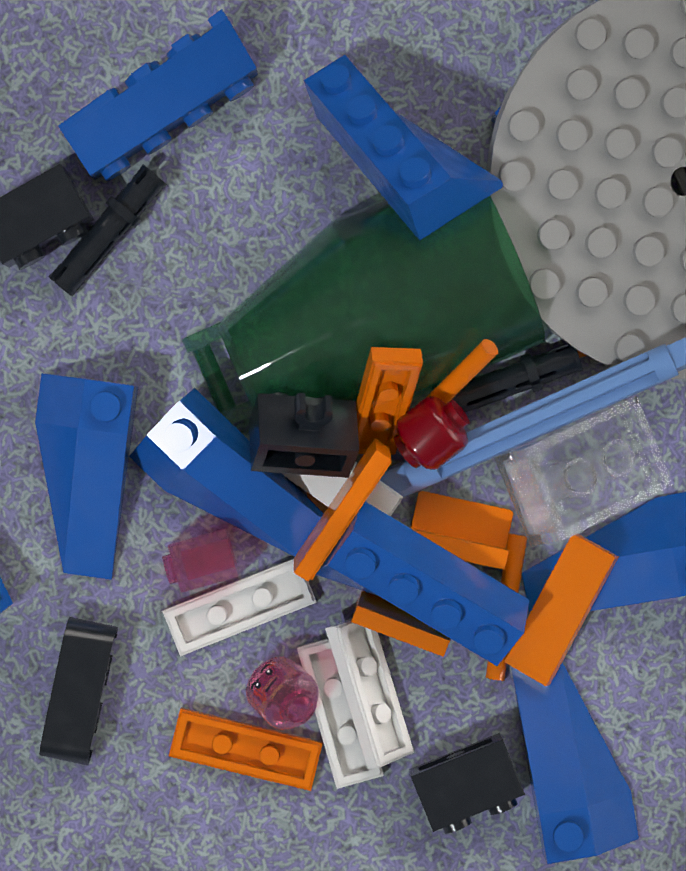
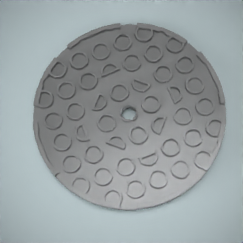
M597 0L570 16L554 29L532 52L531 58L519 73L515 83L507 91L497 115L489 145L486 171L502 180L504 187L486 198L487 207L490 210L492 227L497 244H495L508 277L530 310L552 333L588 357L611 367L664 343L667 346L686 337V194L678 195L671 187V177L674 171L680 167L686 168V0ZM686 369L679 371L678 376L671 378L686 379Z

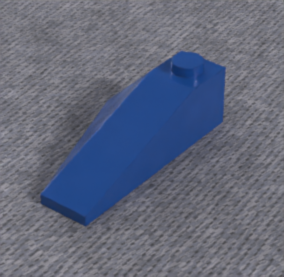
M41 374L35 424L63 573L112 580L138 386Z
M196 388L185 395L129 455L164 491L294 557L324 514L282 473L251 471L250 441Z
M686 492L655 497L585 537L619 556L590 611L686 596ZM563 550L522 572L526 598L529 599V614Z
M563 662L549 686L542 685L511 666L540 842L547 864L598 856L639 839L631 790Z

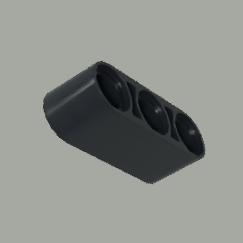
M69 617L64 631L42 734L40 756L89 765L93 751L90 750L93 735L97 732L103 704L100 700L103 687L107 685L113 657L110 653L113 640L117 638L118 627Z

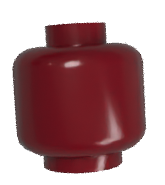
M428 396L397 420V435L393 439L399 452L414 468L422 466L429 470H436L463 451L467 446L468 438L465 427L470 422L463 409L454 400L446 404L435 396Z

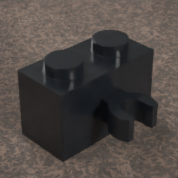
M280 392L271 394L258 393L249 419L251 471L349 478L359 453L356 401L339 400L331 395L313 398L305 397V393H298L296 396H289Z

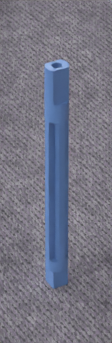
M686 337L667 346L664 343L466 432L468 443L464 450L436 470H429L422 466L414 468L404 460L388 467L380 481L404 498L678 376L679 371L686 369Z

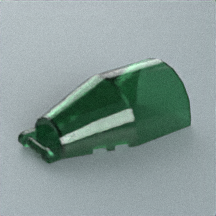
M488 196L420 241L384 198L331 221L219 323L182 339V343L187 353H193L216 409L229 422L235 424L251 416L258 393L271 394L280 392L289 396L305 393V397L313 398L331 395L339 400L356 401L371 347L421 349L423 364L412 399H415L433 391L484 339L491 340L498 348V354L484 367L486 368L545 342V331L529 281L491 196ZM221 339L225 344L249 401L236 406L210 346L211 343Z

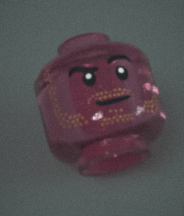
M281 656L262 662L253 671L248 679L246 698L252 709L270 726L286 730L300 726L312 717L316 710L319 690L313 677L298 663Z

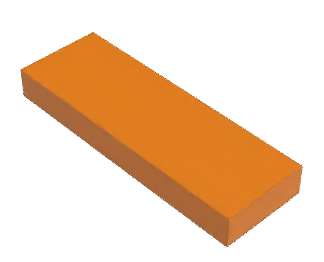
M371 347L356 400L359 437L358 454H364L374 438L390 448L391 455L396 454L397 447L393 439L397 435L396 422L409 411L423 364L421 349Z
M374 438L349 478H347L294 557V573L309 582L319 571L392 463L390 448Z
M572 533L526 619L524 634L509 651L504 662L542 685L549 686L619 556L578 533Z
M180 708L169 757L311 791L323 742Z

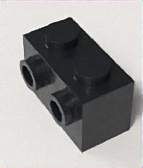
M61 164L0 197V261L3 265L9 268L17 265L19 270L25 269L45 257L42 249L58 240L62 246L68 245L88 233L85 225L94 221V218L67 170Z
M500 733L409 769L411 779L433 832L442 828L445 834L461 830L472 823L471 816L489 810L490 815L503 813L518 804L516 798L525 795Z

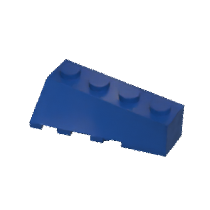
M222 9L207 19L213 27L202 36L200 34L192 36L186 34L171 45L172 49L166 55L168 60L160 65L158 61L145 63L131 73L124 82L128 87L125 91L119 93L116 88L107 90L58 125L94 180L101 176L106 181L118 177L131 167L127 159L143 149L147 155L158 151L172 140L169 132L184 122L188 128L198 125L213 114V110L210 107L212 104L225 96L228 97L230 102L234 101L255 86L251 79L258 75L257 67Z
M343 55L304 80L316 117L419 241L504 187L502 180L394 111L346 55Z
M366 501L316 573L318 576L380 596L496 666L503 660L525 631L529 599Z

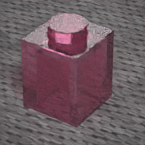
M227 527L168 544L170 554L162 556L169 583L178 582L181 593L236 578L240 575Z

